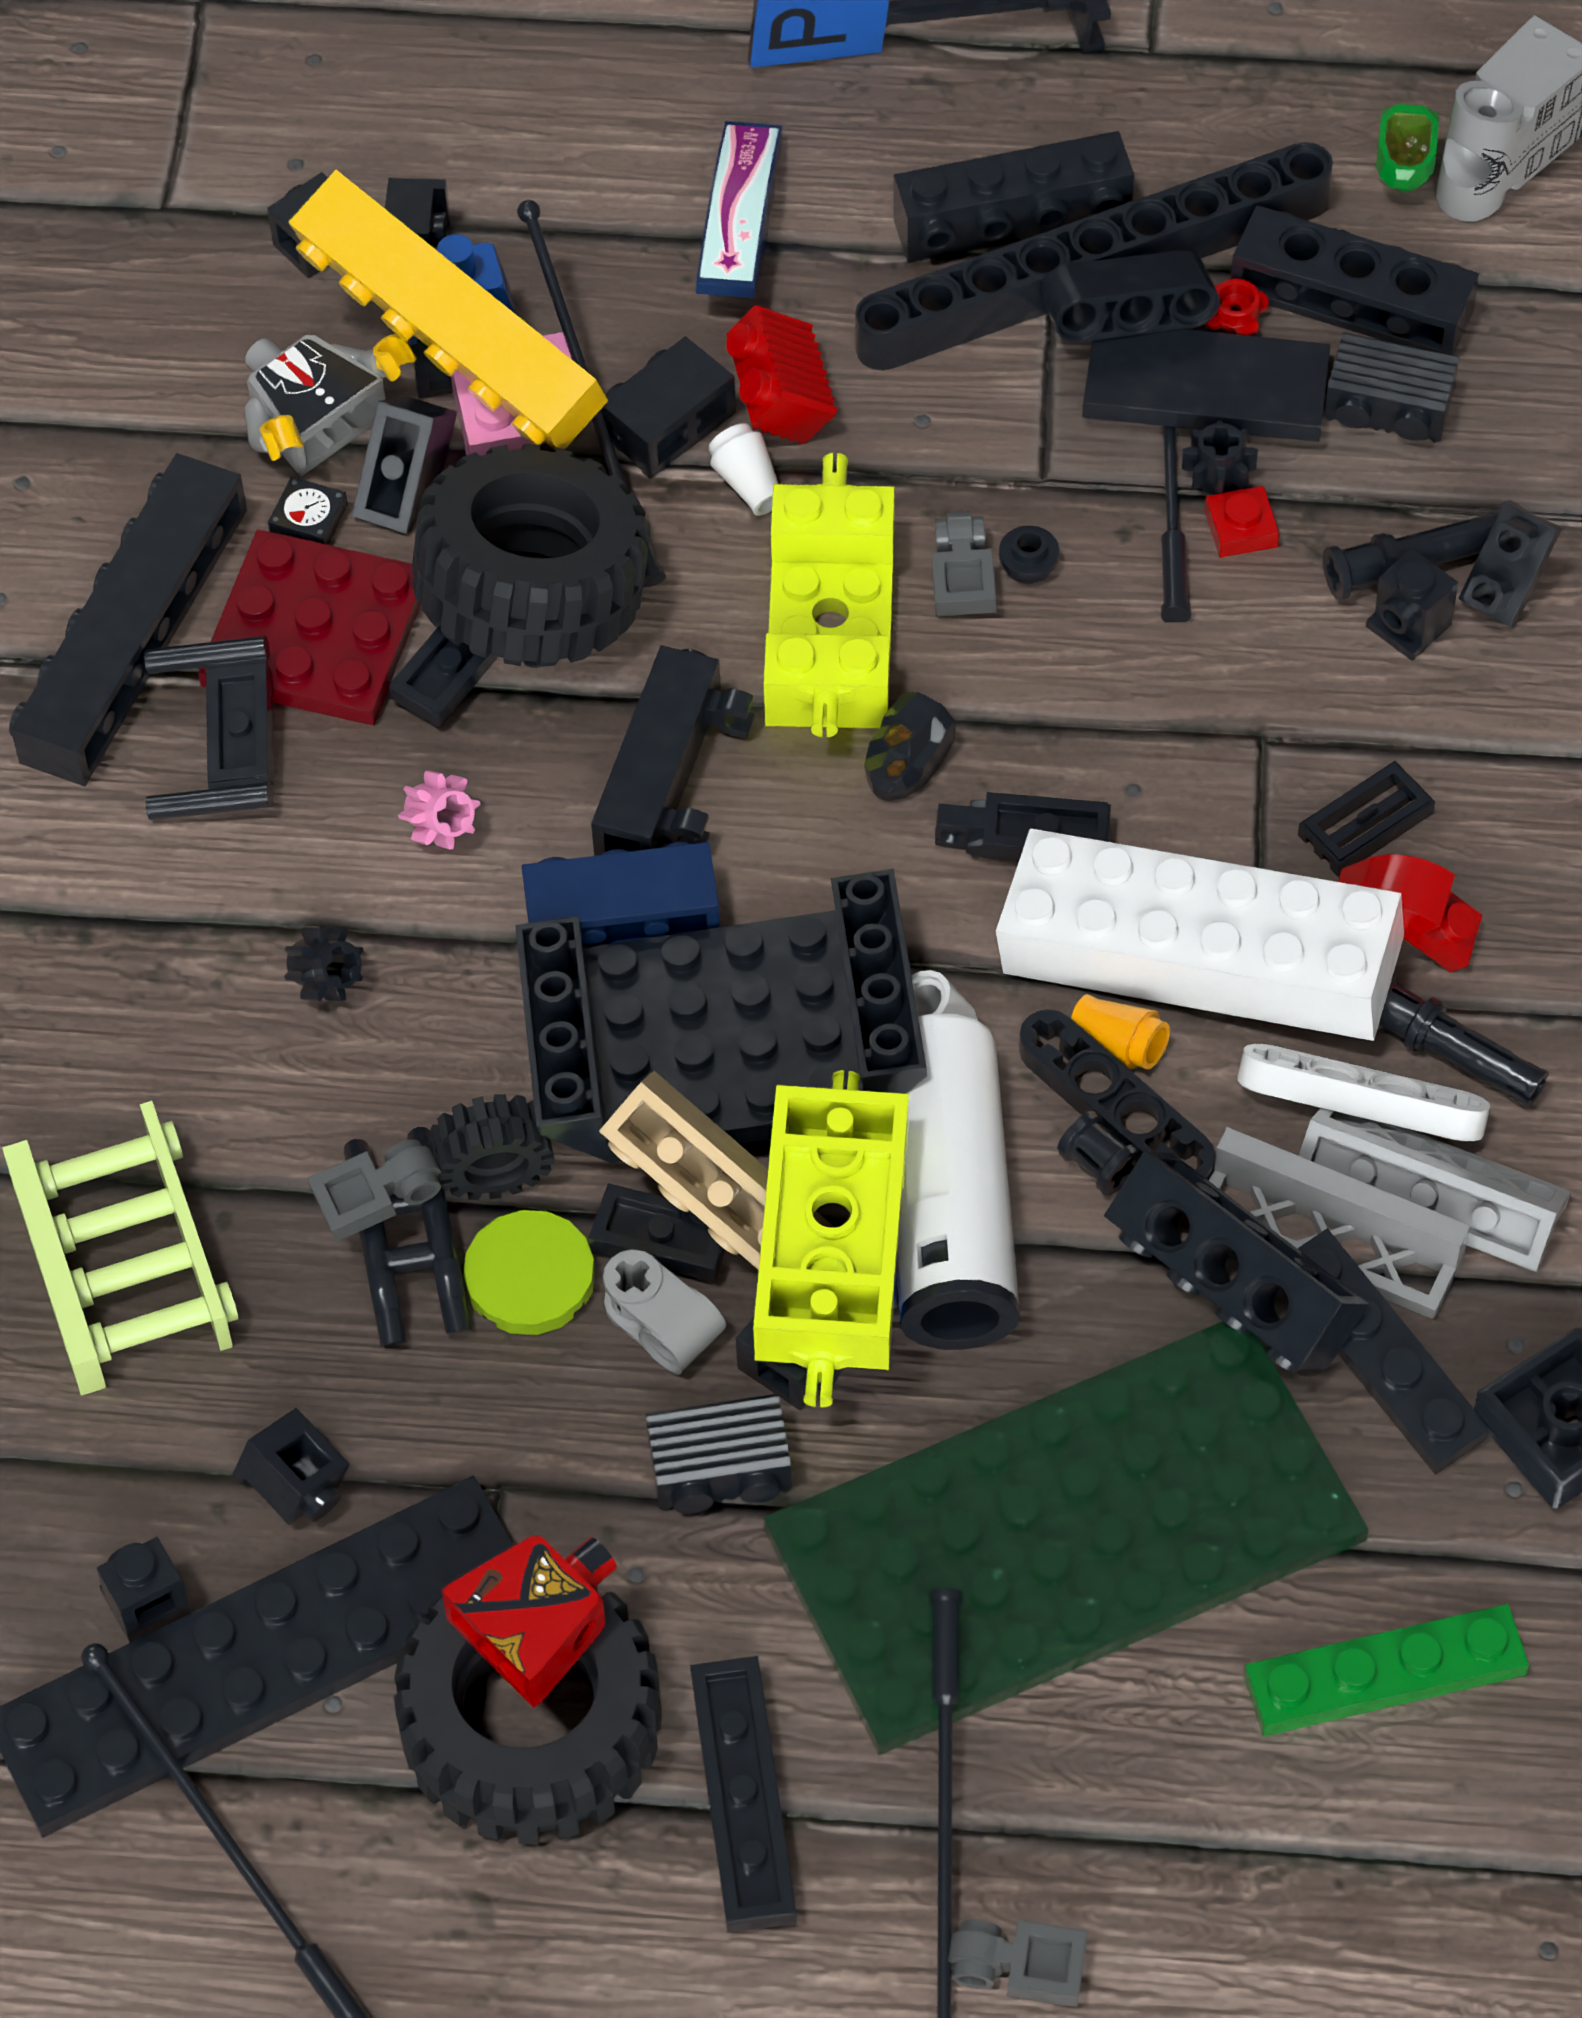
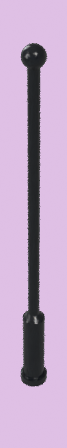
M524 200L517 208V215L522 222L527 223L571 359L588 372L538 222L541 213L540 207L533 200ZM600 410L593 417L592 422L610 476L616 474L625 482L602 411ZM630 489V494H635V491ZM651 539L643 588L655 586L666 578L664 568L659 566Z
M1163 426L1167 531L1161 536L1164 600L1161 606V618L1165 622H1187L1191 618V605L1188 603L1186 540L1185 534L1179 531L1175 427Z
M938 1588L929 1592V1605L932 1606V1701L939 1706L937 2018H951V1962L948 1961L952 1935V1706L959 1701L960 1606L963 1605V1592L954 1588Z
M98 1643L87 1645L81 1654L83 1665L89 1670L97 1671L296 1950L295 1963L334 2018H370L318 1944L307 1943L107 1663L109 1659L107 1649Z

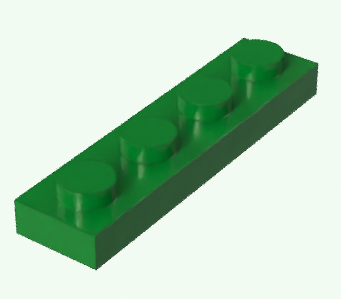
M1503 1604L1245 1664L1243 1676L1262 1737L1523 1677L1527 1675L1529 1663L1509 1604Z

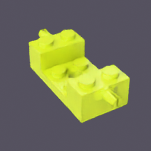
M833 453L823 457L822 484H773L769 632L766 633L764 667L765 726L811 727V732L818 737H823V727H827V737L836 735L838 728H880L883 717L889 710L894 557V487L852 486L846 484L848 458L841 453H837V471L835 473L833 472ZM835 612L844 616L846 621L840 626L827 628L816 623L815 619L823 613Z
M844 1070L833 1073L832 1089L776 1085L753 1326L755 1360L796 1363L807 1368L803 1402L806 1405L816 1407L818 1383L821 1382L820 1408L829 1407L833 1403L834 1370L846 1367L889 1370L898 1232L909 1127V1094L858 1091L861 1077L853 1071L848 1073L847 1090H844ZM827 1203L841 1204L851 1213L850 1219L844 1225L835 1228L820 1225L813 1215L820 1206Z

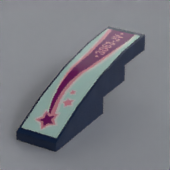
M725 121L710 191L696 280V294L745 298L755 297L768 242V219L775 194V172L782 147V125Z

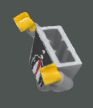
M396 333L380 340L371 350L334 343L329 344L316 335H305L283 351L271 339H260L251 346L245 357L246 365L253 371L247 379L250 400L244 407L248 441L251 448L256 452L268 453L272 461L279 459L282 453L295 472L302 477L373 426L378 401L385 400L382 378L387 377L390 381H396L401 375L399 366L405 363H414L417 360L410 345Z

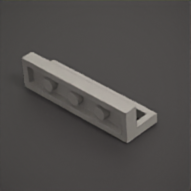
M1320 1108L1311 1118L1299 1156L1470 1225L1467 1246L1535 1272L1542 1263L1555 1223L1565 1210L1571 1194L1570 1190L1407 1128Z
M1228 1127L1217 1146L1215 1168L1209 1179L1212 1184L1220 1190H1223L1224 1186L1228 1185L1250 1194L1257 1210L1250 1213L1296 1248H1299L1327 1229V1226L1333 1228L1330 1232L1339 1243L1353 1238L1370 1243L1377 1259L1358 1266L1385 1300L1433 1320L1435 1319L1464 1258L1470 1225ZM1294 1213L1311 1220L1317 1234L1295 1241L1281 1235L1275 1219ZM1412 1263H1419L1439 1271V1274L1429 1295L1403 1285L1396 1269ZM1384 1273L1386 1277H1383L1378 1274Z

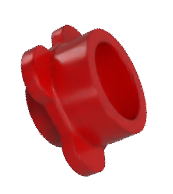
M1230 279L1217 284L1215 288L1220 297V306L1215 316L1204 325L1211 330L1222 328L1229 333H1236L1237 335L1255 336L1259 331L1258 317L1260 313L1268 309V297L1246 280Z

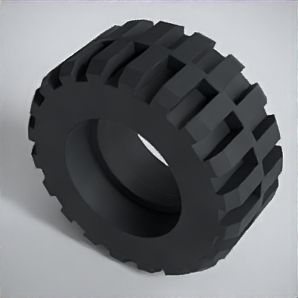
M523 444L521 449L508 450L507 445L491 447L486 452V455L482 456L474 452L456 462V468L450 465L434 478L433 484L424 491L420 500L411 572L413 574L412 588L415 598L421 604V610L435 627L441 625V632L446 638L456 645L462 642L468 644L473 654L488 659L490 655L504 658V664L521 666L522 661L537 662L538 667L555 666L560 659L568 658L570 663L586 659L591 655L593 648L600 652L618 640V635H622L632 625L636 617V611L640 608L650 543V525L645 519V510L635 494H630L629 487L616 474L608 476L605 474L606 470L603 465L590 458L585 462L576 459L571 451L556 448L555 452L540 450V445ZM509 552H535L553 558H528L511 554Z
M606 1592L601 1597L606 1623L602 1632L570 1668V1670L580 1675L591 1686L594 1693L592 1707L581 1723L568 1734L551 1743L535 1747H510L492 1742L477 1733L465 1721L464 1706L469 1696L482 1680L496 1670L446 1619L442 1595L428 1607L430 1624L427 1625L422 1621L414 1624L405 1639L408 1655L405 1654L399 1657L394 1676L397 1694L394 1696L395 1711L403 1752L409 1770L415 1771L418 1787L429 1802H438L441 1799L445 1817L460 1827L466 1825L470 1818L476 1820L478 1835L497 1841L501 1839L503 1830L517 1832L518 1844L539 1843V1832L557 1830L558 1837L562 1840L580 1834L578 1822L588 1817H591L595 1824L599 1825L615 1814L613 1798L617 1794L623 1799H630L641 1786V1768L645 1769L652 1766L658 1750L657 1731L661 1730L662 1727L659 1677L655 1655L650 1653L648 1634L640 1620L632 1618L629 1620L628 1605L614 1592Z

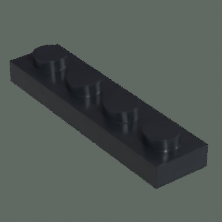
M1328 1228L1297 1248L1370 1304L1338 1354L1435 1475L1489 1438L1490 1428Z
M758 1656L690 1665L727 1933L796 1924L797 1913Z

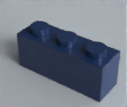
M675 842L663 848L630 852L616 849L597 856L572 859L550 857L538 863L521 865L528 923L579 916L585 947L720 927L719 903L709 842L697 844Z

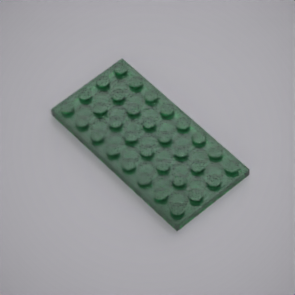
M1223 1321L763 1517L764 1531L878 1755L934 1732L939 1727V1706L932 1701V1606L929 1605V1592L931 1590L954 1588L963 1592V1605L960 1606L959 1701L952 1706V1723L1359 1545L1367 1541L1369 1531L1274 1364L1265 1353L1259 1338L1251 1331L1249 1334L1239 1332Z

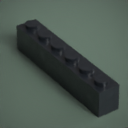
M179 453L174 455L164 473L159 472L156 474L149 487L146 504L137 518L132 517L126 523L122 532L119 549L110 563L105 562L99 568L94 580L92 594L83 609L78 608L72 613L66 627L65 639L56 654L47 656L42 663L37 685L27 702H20L12 714L9 733L13 737L19 764L84 787L86 786L151 675L148 674L145 666V650L163 648L169 645L247 512L241 474Z

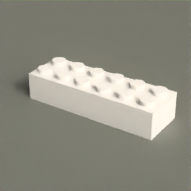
M1030 828L996 929V936L1004 974L1374 1041L1404 938L1402 896L1398 892Z

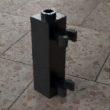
M660 645L591 822L594 856L616 849L630 852L663 848L664 843L687 842L697 844L708 842L710 832L704 830L709 815L692 808L677 810L709 725H715L721 731L732 736L747 737L754 720V713L749 712L754 695L738 689L721 691L719 659L708 657L694 649L679 650Z

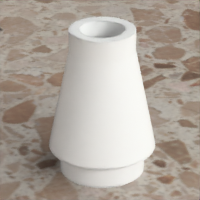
M744 423L727 428L718 434L709 445V452L712 455L710 464L750 506L754 515H765L772 511L773 484H778L763 436L760 432H753L750 425Z

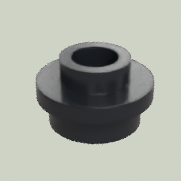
M1020 526L1012 529L1002 538L999 545V560L1012 579L1025 584L1037 583L1048 577L1057 566L1059 561V544L1049 531L1041 527ZM1022 550H1035V552L1028 553Z

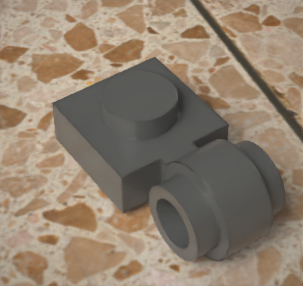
M971 511L946 512V519H935L937 552L932 553V572L936 617L996 613L992 548L985 549L983 516L971 517Z
M405 1140L394 1145L386 1152L384 1156L386 1162H384V1166L375 1169L366 1151L307 1178L335 1241L343 1240L395 1216L396 1212L389 1198L392 1194H395L398 1198H403L405 1203L409 1205L421 1204L433 1198L441 1189L439 1174L442 1172L431 1149L421 1146L418 1140Z
M965 1920L960 1923L959 1931L951 1935L948 1961L951 1962V1970H953L952 1980L955 1983L969 1988L987 1989L994 1985L995 1977L1000 1976L1005 1971L1010 1972L1006 1996L1077 2007L1088 1934L1087 1930L1018 1920L1015 1941L1012 1943L1004 1941V1938L1001 1937L1002 1929L993 1923L982 1920Z

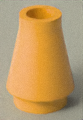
M1089 994L1081 997L1071 1016L1073 1021L1131 1070L1137 1067H1142L1146 1070L1153 1068L1165 1052L1170 1037L1169 1024L1160 1020L1159 1013L1156 1010L1101 1000Z

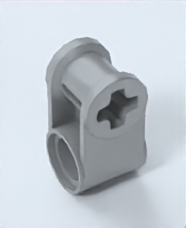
M626 1250L613 1256L605 1266L603 1283L606 1290L604 1307L607 1317L615 1326L619 1327L640 1344L667 1371L676 1375L681 1374L725 1330V1320L715 1305L702 1293L687 1286L656 1261L652 1255L640 1250Z

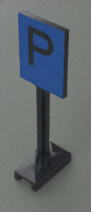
M754 0L747 60L750 68L882 53L885 28L888 25L1042 8L1045 13L1067 10L1081 53L1099 52L1104 50L1105 42L1097 21L1110 20L1111 10L1107 0Z

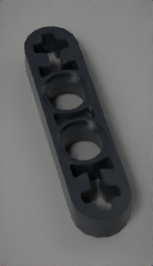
M1051 1009L1036 1011L1025 1019L1022 1023L1019 1037L1021 1060L1027 1068L1082 1115L1089 1110H1096L1103 1116V1126L1126 1146L1135 1144L1143 1152L1173 1153L1182 1160L1195 1156L1197 1158L1196 1171L1207 1180L1210 1179L1214 1171L1216 1156L1214 1146L1210 1140L1075 1021L1064 1013ZM1040 1035L1046 1040H1050L1055 1036L1059 1037V1050L1051 1044H1046L1042 1048L1037 1047V1037ZM1063 1056L1069 1061L1064 1070ZM1095 1070L1106 1074L1112 1084L1107 1090L1093 1094L1080 1089L1075 1080L1083 1072ZM1141 1110L1153 1115L1157 1120V1125L1148 1133L1137 1134L1127 1130L1123 1126L1121 1119L1131 1111ZM1168 1134H1171L1170 1148L1164 1143Z

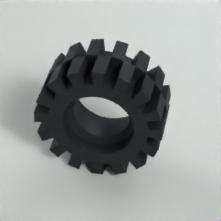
M494 1094L493 1101L485 1103L483 1096L473 1098V1106L467 1108L462 1103H459L452 1107L453 1115L442 1113L437 1118L438 1125H432L430 1139L433 1154L442 1172L439 1174L441 1187L445 1191L450 1189L451 1195L459 1198L466 1192L469 1200H479L483 1193H489L490 1200L501 1198L500 1192L509 1190L512 1195L523 1192L522 1184L524 1183L531 1187L540 1182L539 1175L548 1176L552 1170L550 1164H554L555 1158L551 1139L541 1136L537 1132L534 1100L527 1103L524 1096L515 1095L509 1102L507 1101L506 1094Z

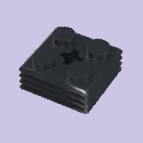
M1576 1327L1477 1392L1474 1405L1475 1411L1490 1428L1489 1434L1552 1508H1559L1582 1493V1328ZM1558 1412L1565 1419L1575 1415L1579 1420L1577 1423L1562 1422L1555 1417V1413Z

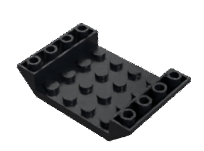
M894 869L831 878L835 910L592 947L584 946L579 916L515 925L538 1134L609 1163L623 1162L610 1149L608 1145L609 1140L599 1130L640 1082L653 1071L657 1072L738 1144L771 1140L776 1085L832 1089L833 1073L844 1070V1090H847L848 1073L853 1071L861 1077L858 1091L908 1093L928 1075Z

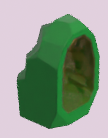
M1395 104L1381 110L1376 169L1380 179L1388 188L1399 190L1402 193L1413 191L1433 175L1439 128L1438 112L1425 106Z

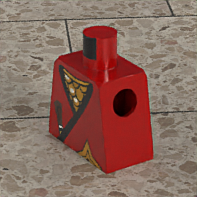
M532 1535L442 1589L446 1619L534 1709L546 1698L602 1632L606 1624L602 1598L594 1588L617 1569V1565L608 1550L593 1537L588 1538L567 1557L563 1558L542 1536Z

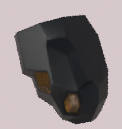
M904 692L884 715L880 728L869 743L864 764L867 782L873 794L884 800L893 801L908 797L928 783L944 762L955 741L956 721L943 704L920 692Z

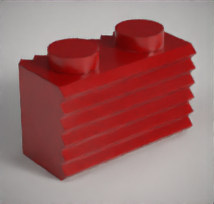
M756 305L726 333V348L728 354L733 358L740 383V398L745 402L753 431L761 429L762 434L770 432L771 436L779 435L780 439L788 438L789 442L797 441L798 445L805 444L836 415L838 408L833 406L835 398L830 396L832 388L828 387L830 379L825 378L827 370L822 369L824 361L820 360L822 352L817 351L819 343L814 341L816 334L812 333L814 325Z

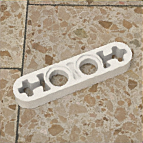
M1251 1044L1244 1047L1237 1077L1238 1082L1243 1087L1261 1094L1460 1141H1476L1484 1136L1490 1110L1488 1101L1470 1092L1267 1044Z

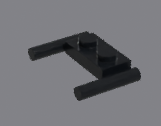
M267 636L145 650L144 660L148 674L207 667L208 789L147 796L146 811L149 820L272 807L273 794L271 785H274L272 671L268 666L270 646Z

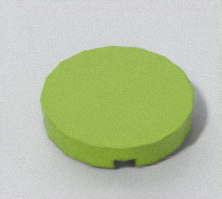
M520 1210L497 1217L476 1234L466 1251L463 1276L471 1305L482 1318L484 1315L488 1320L496 1323V1328L510 1334L540 1335L562 1328L574 1318V1313L581 1308L584 1301L586 1305L593 1293L595 1266L586 1237L569 1220L548 1211Z

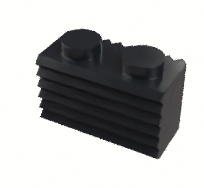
M1343 332L1328 383L1324 417L1329 421L1337 419L1338 422L1349 428L1359 429L1371 426L1376 431L1380 429L1385 430L1387 433L1395 431L1400 437L1411 441L1430 439L1434 443L1439 442L1442 438L1456 385L1460 356Z
M779 1394L646 1413L647 1437L659 1509L667 1511L674 1507L680 1513H697L711 1507L714 1501L720 1503L725 1499L733 1501L740 1497L742 1501L747 1503H762L776 1498L780 1491L786 1493L792 1489L791 1461Z

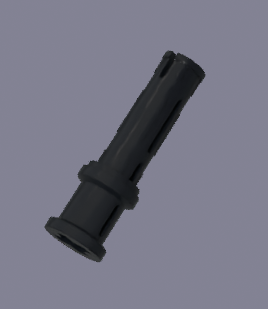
M1492 511L1487 515L1399 538H1394L1391 534L1382 532L1374 534L1368 543L1340 549L1336 545L1326 547L1323 550L1322 560L1328 587L1337 600L1348 598L1353 590L1379 584V577L1411 548L1434 565L1480 554L1499 511Z
M1393 974L1380 1018V1026L1403 1038L1404 1046L1409 1050L1423 1052L1427 1049L1486 1084L1504 1092L1527 1108L1535 1102L1546 1084L1545 1080L1549 1076L1547 1070L1541 1069L1533 1063L1522 1059L1512 1053V1051L1477 1031L1471 1030L1457 1022V1020L1446 1014L1447 1010L1443 1006L1442 1001L1435 997L1428 1000L1423 999L1397 984L1396 975Z

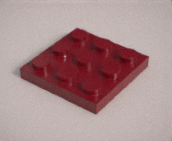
M257 529L210 642L267 636L270 646L268 666L272 671L273 703L374 726L421 607V604L415 598L412 588V563ZM207 667L199 668L198 670L201 687H206Z

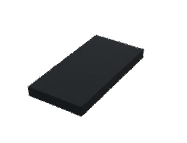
M1188 329L1093 340L1083 399L1082 418L1204 430L1209 425L1222 421V423L1232 425L1238 430L1246 429L1248 431L1247 435L1319 442L1330 344Z

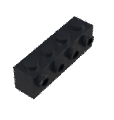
M1114 131L894 174V223L907 263L1019 242L1132 202L1134 172L1120 132Z

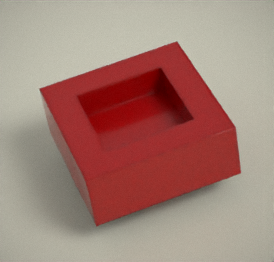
M1264 486L1206 496L1204 511L1219 558L1278 547L1279 531Z

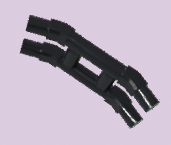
M426 1127L413 1128L408 1133L407 1140H418L421 1146L430 1148L433 1153L430 1130ZM353 1139L347 1142L344 1146L345 1161L366 1151L371 1158L368 1143L362 1139ZM441 1187L440 1191L433 1198L417 1205H409L405 1203L403 1198H398L395 1194L390 1195L389 1198L396 1212L395 1216L422 1211L428 1241L389 1249L384 1221L359 1232L381 1347L407 1342L394 1274L433 1267L445 1333L454 1334L471 1330L463 1280L444 1189Z

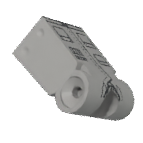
M1533 15L1476 72L1475 81L1463 83L1456 89L1436 188V199L1439 207L1449 217L1459 221L1473 222L1489 217L1500 208L1508 189L1518 190L1581 137V42Z

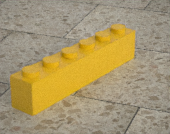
M335 170L288 222L301 241L297 245L296 250L312 266L321 272L328 265L342 276L338 284L347 294L364 307L370 300L385 311L381 319L403 340L408 342L415 335L428 346L424 351L426 357L446 375L451 377L458 370L472 382L467 387L469 392L489 410L495 412L499 406H502L512 414L515 419L511 422V425L532 445H541L545 441L554 450L556 448L565 450L608 402L598 381L338 170Z

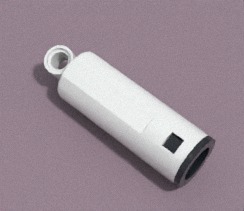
M926 970L911 975L928 1076L906 1093L909 1094V1127L896 1257L900 1325L906 1337L920 1345L936 1349L964 1350L986 1346L1005 1338L1017 1327L1020 1318L996 1043L990 1029L978 1021L974 1008L941 973Z

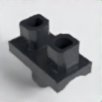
M1511 500L1504 501L1458 599L1509 627L1515 626L1538 578H1540L1546 566V561L1562 527L1533 515Z

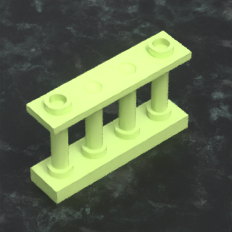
M153 1101L140 1104L147 1132L146 1136L49 1166L47 1160L34 1163L27 1140L2 1147L81 1396L106 1388L100 1364L112 1360L110 1353L207 1322H211L220 1351L233 1347L228 1323L239 1319L228 1283L224 1282L218 1285L214 1283L173 1163L174 1160L183 1158L175 1127L172 1121L160 1124ZM156 1160L165 1186L164 1189L66 1219L65 1213L52 1217L47 1200L59 1197L57 1190ZM174 1213L183 1239L182 1243L84 1273L82 1267L72 1271L69 1270L64 1254L76 1251L75 1244ZM192 1267L202 1297L102 1328L100 1322L87 1325L82 1309L94 1305L92 1298Z

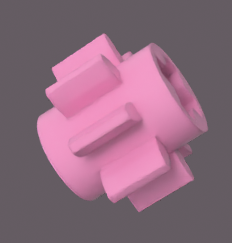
M427 770L424 773V783L415 787H404L403 790L407 797L405 799L404 811L398 814V818L409 821L416 827L412 833V841L427 846L434 841L436 846L451 850L454 849V837L460 836L465 832L471 834L475 832L472 826L474 809L480 806V801L470 799L463 792L467 786L468 780L466 778L451 774L445 779L442 773Z

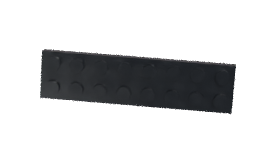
M473 1475L108 1653L109 1659L107 1663L184 1769L396 1664L399 1657L405 1654L408 1655L405 1639L414 1624L420 1621L427 1625L430 1624L428 1607L442 1595V1589L514 1545ZM84 1665L0 1706V1755L42 1838L170 1776L167 1769L97 1671L89 1670Z

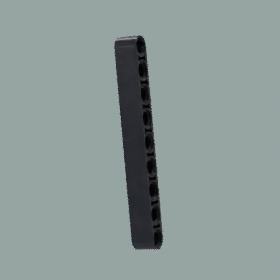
M1296 143L871 293L862 298L856 307L855 350L857 357L863 365L874 370L894 369L1048 314L1041 297L1040 286L1042 280L1050 271L1062 265L1178 250L1192 251L1202 259L1238 246L1256 205L1278 212H1287L1304 220L1314 219L1323 214L1328 207L1333 167L1331 154L1324 147L1316 143Z

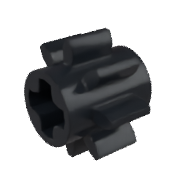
M1217 421L1216 424L1209 425L1203 431L1198 429L1192 430L1191 447L1184 448L1182 455V470L1193 471L1192 489L1197 490L1201 488L1204 492L1211 495L1231 492L1236 488L1247 489L1249 472L1256 470L1258 449L1246 447L1248 433L1246 429L1238 430L1232 425Z
M318 926L302 927L303 939L296 942L293 946L285 947V951L288 953L286 962L288 972L284 975L285 980L294 981L303 986L300 997L302 1000L321 1002L324 998L328 1001H345L346 992L344 988L350 987L356 981H362L363 979L360 974L362 966L360 955L364 952L363 947H355L345 941L347 938V928L327 926L325 929Z

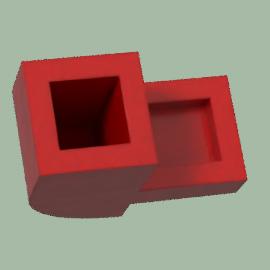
M1398 854L1373 856L1342 869L1338 882L1401 893L1404 927L1403 941L1407 940L1450 973L1468 966L1482 914L1451 892L1455 877L1454 873L1428 860Z

